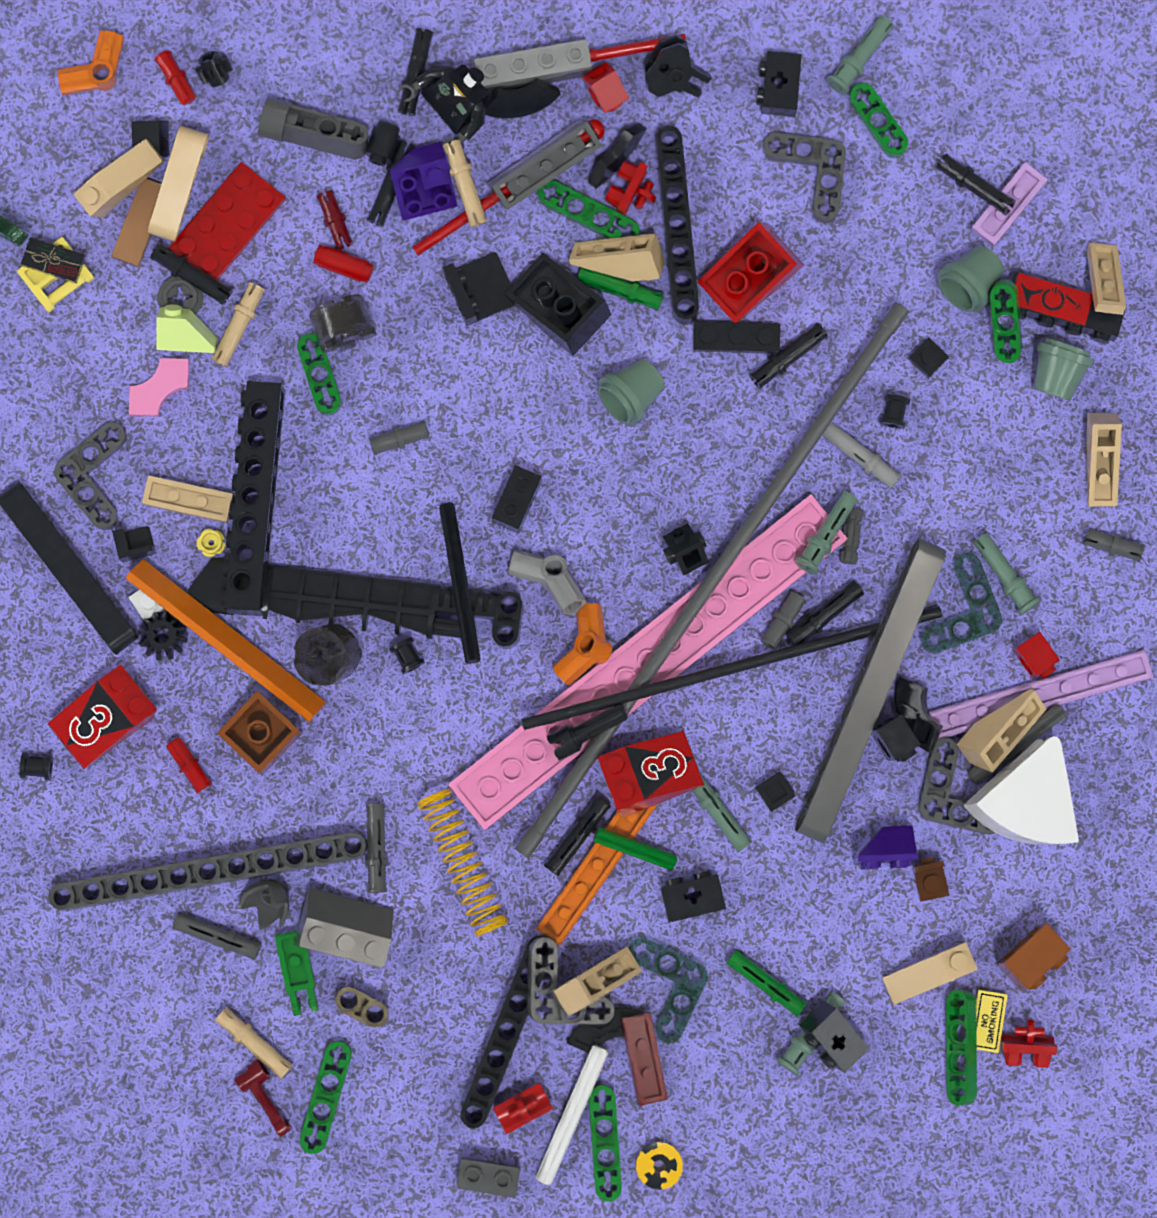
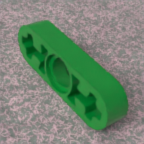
M867 83L855 85L849 97L851 106L885 155L891 158L902 156L908 146L906 134L871 85ZM859 91L862 94H869L867 102L871 107L875 103L877 104V107L872 108L867 114L864 113L868 108L865 102L856 101ZM874 114L884 115L887 124L882 128L874 127L870 120ZM890 127H893L894 129L890 131L891 137L895 141L898 139L901 140L899 150H897L895 147H892L891 149L888 147L890 139L887 136V134H885L883 138H881L880 136L881 134L886 133Z
M1004 279L997 281L990 292L995 355L1001 362L1013 363L1018 360L1023 349L1017 286L1012 281ZM1001 289H1005V292L1010 294L1006 301L1007 307L1003 308L1002 295H997ZM1002 315H1009L1014 320V326L1004 328L999 324L998 318ZM1010 335L1011 348H1016L1012 354H1008L1006 349H1002L1006 344V336Z
M315 334L303 335L298 341L297 349L315 406L323 415H334L341 407V398L323 342ZM307 341H312L313 344L319 345V347L315 348L317 359L323 357L324 361H314L307 366L306 362L312 361L310 353L303 351V348L307 347ZM317 367H323L328 372V376L323 382H315L311 378L312 371ZM332 384L333 387L327 388L329 397L336 398V401L332 402V408L327 409L326 405H320V402L324 401L322 391L319 390L315 393V388L321 389Z

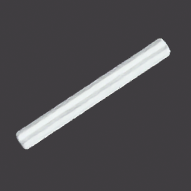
M594 1045L591 1048L540 1165L536 1179L543 1184H552L608 1056V1051L602 1047Z

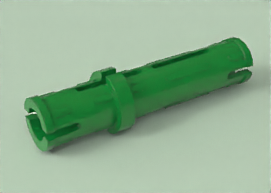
M581 268L578 275V280L586 286L628 300L627 303L632 305L637 303L658 311L664 297V293L640 286L641 283L637 281L632 283L585 268Z
M738 949L726 963V965L732 967L749 982L770 996V1001L773 1003L778 1002L793 1013L795 1017H798L807 1005V1001H804L787 988V983L784 981L780 983L760 966L740 953ZM744 966H746L748 969H750L752 972H754L756 975L762 978L765 982H763L761 979H759L757 976H755L753 973L747 970Z

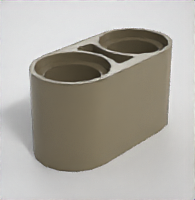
M345 987L336 995V1006L341 1012L369 1027H381L389 1019V1010L384 1003L356 988ZM347 992H353L357 996V1005L352 1009H347L342 1004V996ZM372 1006H379L383 1010V1019L378 1023H373L368 1018L367 1013Z

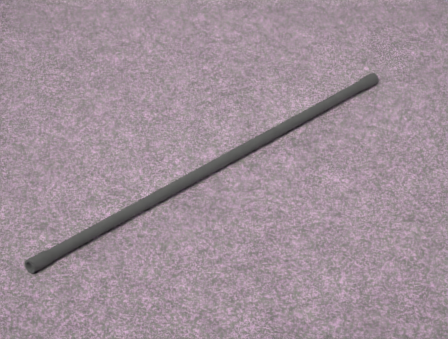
M894 303L873 338L627 690L649 685L889 338L897 331L907 317L909 311L903 305ZM638 700L622 704L627 714ZM622 723L598 734L592 739L533 826L527 830L515 847L516 851L528 859L531 857L543 840L548 828Z

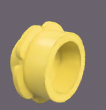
M205 529L197 539V547L199 550H202L204 556L214 557L215 554H221L225 549L223 541L225 537L219 530ZM210 540L214 541L213 545H209Z

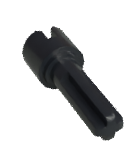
M618 704L576 727L567 724L547 735L548 743H562V746L554 750L555 756L561 761L580 751L583 742L626 721L628 714L623 705Z

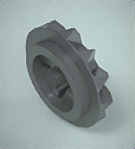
M179 276L177 278L170 277L164 281L157 295L159 308L172 304L179 305L177 301H172V299L178 297L179 287H181L184 296L193 297L184 301L183 308L190 309L195 315L199 312L204 298L201 290Z

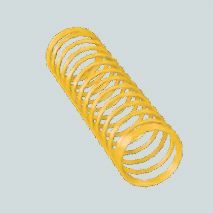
M447 788L419 800L417 805L419 810L437 807L423 818L425 821L441 818L428 828V831L447 828L433 838L434 842L453 838L441 845L437 852H446L457 849L442 859L443 863L460 860L448 868L447 873L466 870L456 876L451 883L458 884L472 880L459 888L456 894L460 895L478 890L463 899L460 904L468 905L483 900L465 913V915L470 916L487 911L470 923V926H477L491 922L474 931L475 937H478L509 923V921L507 920V915L503 914L477 922L499 909L502 904L471 912L497 896L496 893L465 902L492 886L493 883L490 882L461 891L488 874L487 872L456 881L463 875L481 866L483 862L452 870L459 864L477 855L478 851L446 860L474 843L471 840L442 849L469 833V830L437 839L465 821L462 819L433 828L435 825L458 813L460 809L427 818L455 801L453 798L424 807L452 794L451 789Z

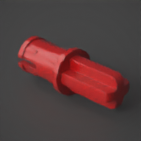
M169 50L161 52L154 60L166 78V85L171 86L182 105L191 104L196 95L185 78V71L180 70Z
M175 738L166 745L167 750L180 767L179 772L185 774L196 790V793L201 792L212 784L198 764L199 759L193 757L181 738Z

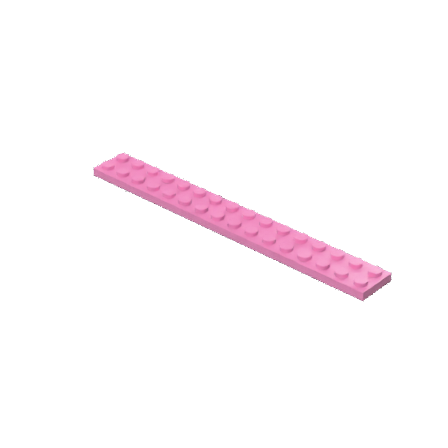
M812 494L743 548L649 684L679 676L807 573L799 568L794 561L796 557L802 555L808 545V538L817 534L828 516ZM841 530L838 531L831 542L830 554L848 539ZM701 583L615 650L605 663L595 666L535 715L627 691ZM652 696L639 699L628 713V716ZM612 707L524 730L523 726H520L448 785L481 827L487 830L583 753L593 739L591 738L583 742L580 751L560 761L555 756L554 750L562 746V743L549 744L547 740L549 733L567 724L576 727Z

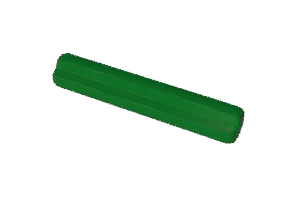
M598 828L595 832V843L668 870H673L676 865V855L603 828Z

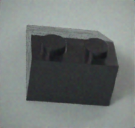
M542 253L505 293V296L572 356L582 348L612 315L606 301L545 253Z

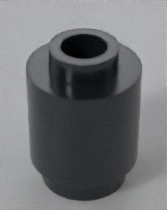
M379 121L377 127H373L365 151V155L369 157V162L378 166L392 163L400 140V135H398L400 129L397 126Z

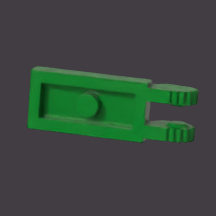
M297 931L275 935L286 994L289 993L294 1016L301 1015V1005L296 993L301 990L307 989L308 1004L311 1011H319L314 989L316 983L309 950L293 945Z

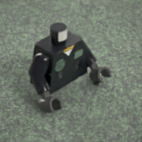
M463 64L457 68H454L452 65H435L416 77V82L405 83L399 87L398 92L404 88L411 90V97L404 100L405 102L414 99L418 94V90L422 88L423 91L420 94L455 135L460 133L456 138L446 139L443 145L446 143L452 144L451 141L460 140L464 150V141L466 139L469 141L485 123V102L489 94L481 84L484 80V74L478 68L473 67L469 70Z

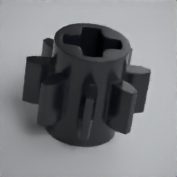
M211 51L201 56L198 60L200 66L195 68L203 85L209 82L211 87H218L226 83L230 78L228 72L233 70L226 55L222 54L219 56L217 51Z

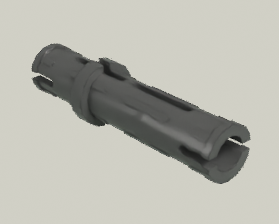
M366 804L368 860H365V866L368 867V893L387 892L386 866H388V859H385V804Z
M181 912L177 914L172 927L173 930H178L222 947L224 952L230 953L232 951L254 961L259 954L262 944L238 935V932L235 930L229 932Z

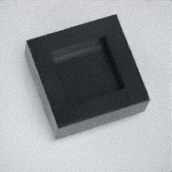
M928 337L908 360L929 379L949 359V356Z
M781 772L755 787L770 813L796 797Z

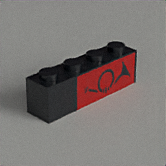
M1015 272L1011 281L1018 289L1020 320H1025L1026 317L1036 319V323L1043 327L1053 328L1054 325L1065 328L1064 331L1068 334L1080 336L1081 333L1091 335L1092 340L1103 344H1108L1109 341L1114 342L1118 337L1124 314L1095 312L1093 294L1019 272Z

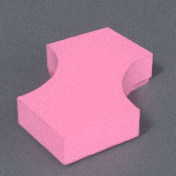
M160 358L156 372L148 381L140 385L130 386L129 416L159 417L163 402L171 394L179 390L189 389V359Z

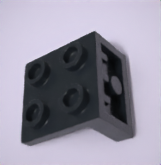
M496 252L458 268H455L453 263L443 267L444 277L466 327L516 306L505 296L506 291L511 287V283Z

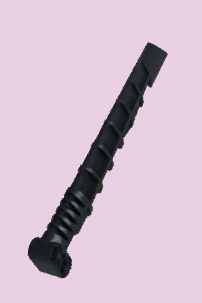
M212 558L187 593L212 613L228 614L224 609V605L220 603L221 589L226 588L227 577L223 575L225 559ZM268 564L263 619H267L268 612L272 611L292 618L296 623H300L302 620L329 618L328 625L333 627L335 617L363 615L361 629L366 631L370 615L395 624V635H399L401 627L426 635V639H433V635L461 638L458 620L436 618L437 613L457 616L452 586H448L446 590L441 589V585ZM241 578L237 583V589L244 590L248 588L250 578ZM470 588L469 593L474 618L494 620L492 637L495 643L503 649L515 647L520 639L523 617V603L520 597L513 592L492 591L488 595L484 594V590H481L480 593H474L473 589ZM507 599H513L517 601L518 607L515 612L508 614L502 611L503 602ZM503 628H511L514 631L513 639L509 642H501L498 639L499 631Z

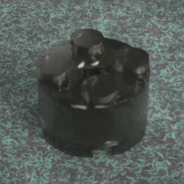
M361 294L342 297V302L335 304L333 300L326 302L310 312L311 323L322 353L333 351L338 347L341 352L347 351L357 346L355 341L367 340L377 335L366 302Z
M330 623L304 632L295 643V659L293 660L295 669L302 679L313 685L327 686L346 679L354 673L362 658V650L356 637L349 629L339 623Z

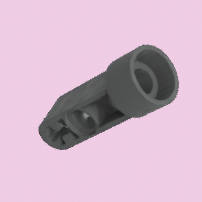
M268 97L265 101L259 122L258 136L279 142L286 141L349 159H360L365 155L368 145V129L363 124L295 106L290 102ZM324 132H329V133H332V134L326 135V134H323V133H324Z

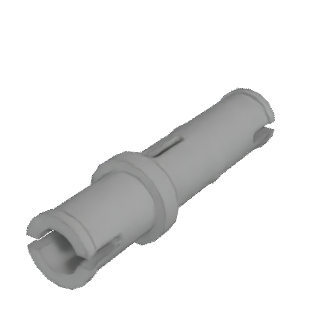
M831 423L822 435L823 438L827 439L862 466L867 475L872 474L888 486L889 489L893 488L902 476L901 473H898L881 460L883 457L880 454H873L838 427L836 423Z

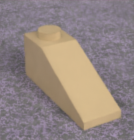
M145 139L92 176L73 195L90 217H105L165 161L149 140Z
M655 233L575 242L569 262L570 265L629 281H651L660 278L665 259Z
M1088 413L1087 415L1088 507L1117 506L1122 423L1117 413Z
M1029 689L974 723L956 745L970 764L993 773L1047 708L1035 690Z
M963 942L882 977V980L893 1005L978 970L967 943Z
M627 946L554 990V993L569 1017L635 977L642 970Z

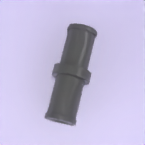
M421 421L420 423L399 428V426L394 427L391 432L369 438L373 454L377 455L378 453L398 447L400 450L404 449L407 444L430 437L425 421Z
M1092 528L1088 529L1084 546L1109 552L1108 555L1112 557L1116 554L1140 563L1145 544L1120 538V534L1115 533L1113 536L1093 530Z
M791 591L780 611L775 612L772 616L773 622L760 639L761 642L767 647L776 650L788 629L791 630L794 627L795 623L793 621L807 601L799 594Z

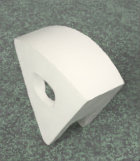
M1054 736L1049 737L1045 741L1037 739L963 805L982 825L1010 840L1033 845H1057L1079 842L1060 739Z

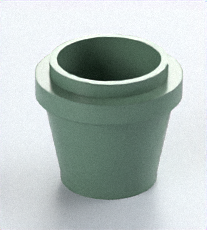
M976 246L953 263H946L938 271L939 288L945 298L958 309L966 312H979L987 305L988 296L994 284L1004 273V266L993 251L984 246Z
M1046 338L1045 343L1039 342L1037 347L1039 356L1034 389L1071 401L1088 368H1092L1094 359L1089 358L1091 354L1089 351Z
M640 359L613 374L607 373L598 381V394L607 411L619 422L629 425H636L644 418V412L665 389L662 376L645 359Z

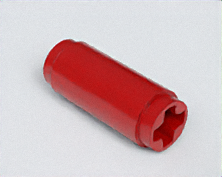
M327 245L318 246L313 260V264L318 265L320 268L361 283L369 282L374 269V264L369 263L368 260Z

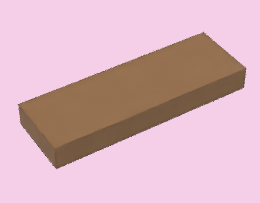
M145 179L138 186L111 255L113 259L138 268L140 267L152 234L147 232L161 188L160 183Z

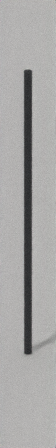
M937 606L923 610L918 624L941 618V608ZM880 622L523 718L521 723L523 729L528 730L618 704H624L875 636Z

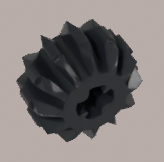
M168 611L164 612L162 620H160L158 613L154 612L152 614L153 623L147 619L143 620L148 630H138L139 635L147 637L141 640L139 645L141 647L149 646L145 652L149 657L156 652V660L162 661L164 652H166L168 659L172 660L174 655L171 650L175 649L180 654L183 652V649L177 645L178 642H188L187 637L179 636V634L187 631V627L185 625L177 627L180 621L175 617L170 621V613ZM165 629H168V641L164 642L161 640V643H158L159 637L157 633L160 630L165 632Z

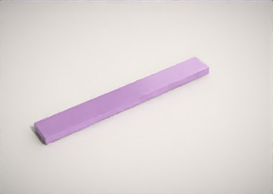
M1142 650L929 713L935 721L943 725L938 739L948 738L968 732L974 723L1029 689L1035 690L1048 709L1057 704L1062 705L1152 679L1154 676L1146 651Z

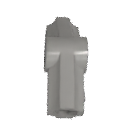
M516 550L513 553L509 575L542 584L545 590L551 593L563 614L572 615L585 605V598L568 572L567 563L563 557L551 555L545 558L520 550Z

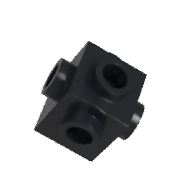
M688 523L662 536L667 547L663 549L666 559L670 565L675 563L683 576L709 563L703 549L707 546L703 536L699 531L694 533Z

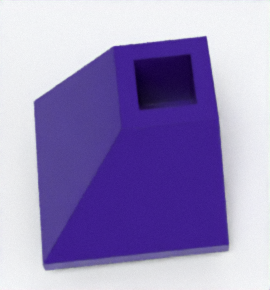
M441 141L413 148L390 169L402 221L458 207Z
M913 825L880 828L853 858V864H861V870L881 868V863H890V868H907L911 866V862L918 859Z

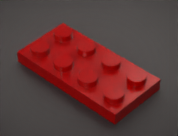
M240 162L179 234L176 242H173L168 249L180 257L182 255L187 257L189 263L218 281L284 203L286 198L244 163Z

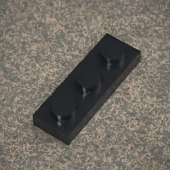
M694 321L693 351L778 354L780 352L781 324L743 322L735 324L734 322Z

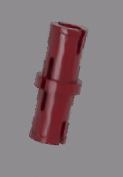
M334 190L325 191L329 203H327L323 193L318 194L316 198L325 216L323 222L325 227H329L335 248L338 250L344 249L341 237L345 245L350 247L353 245V240H351L344 222L346 221V216L339 209Z

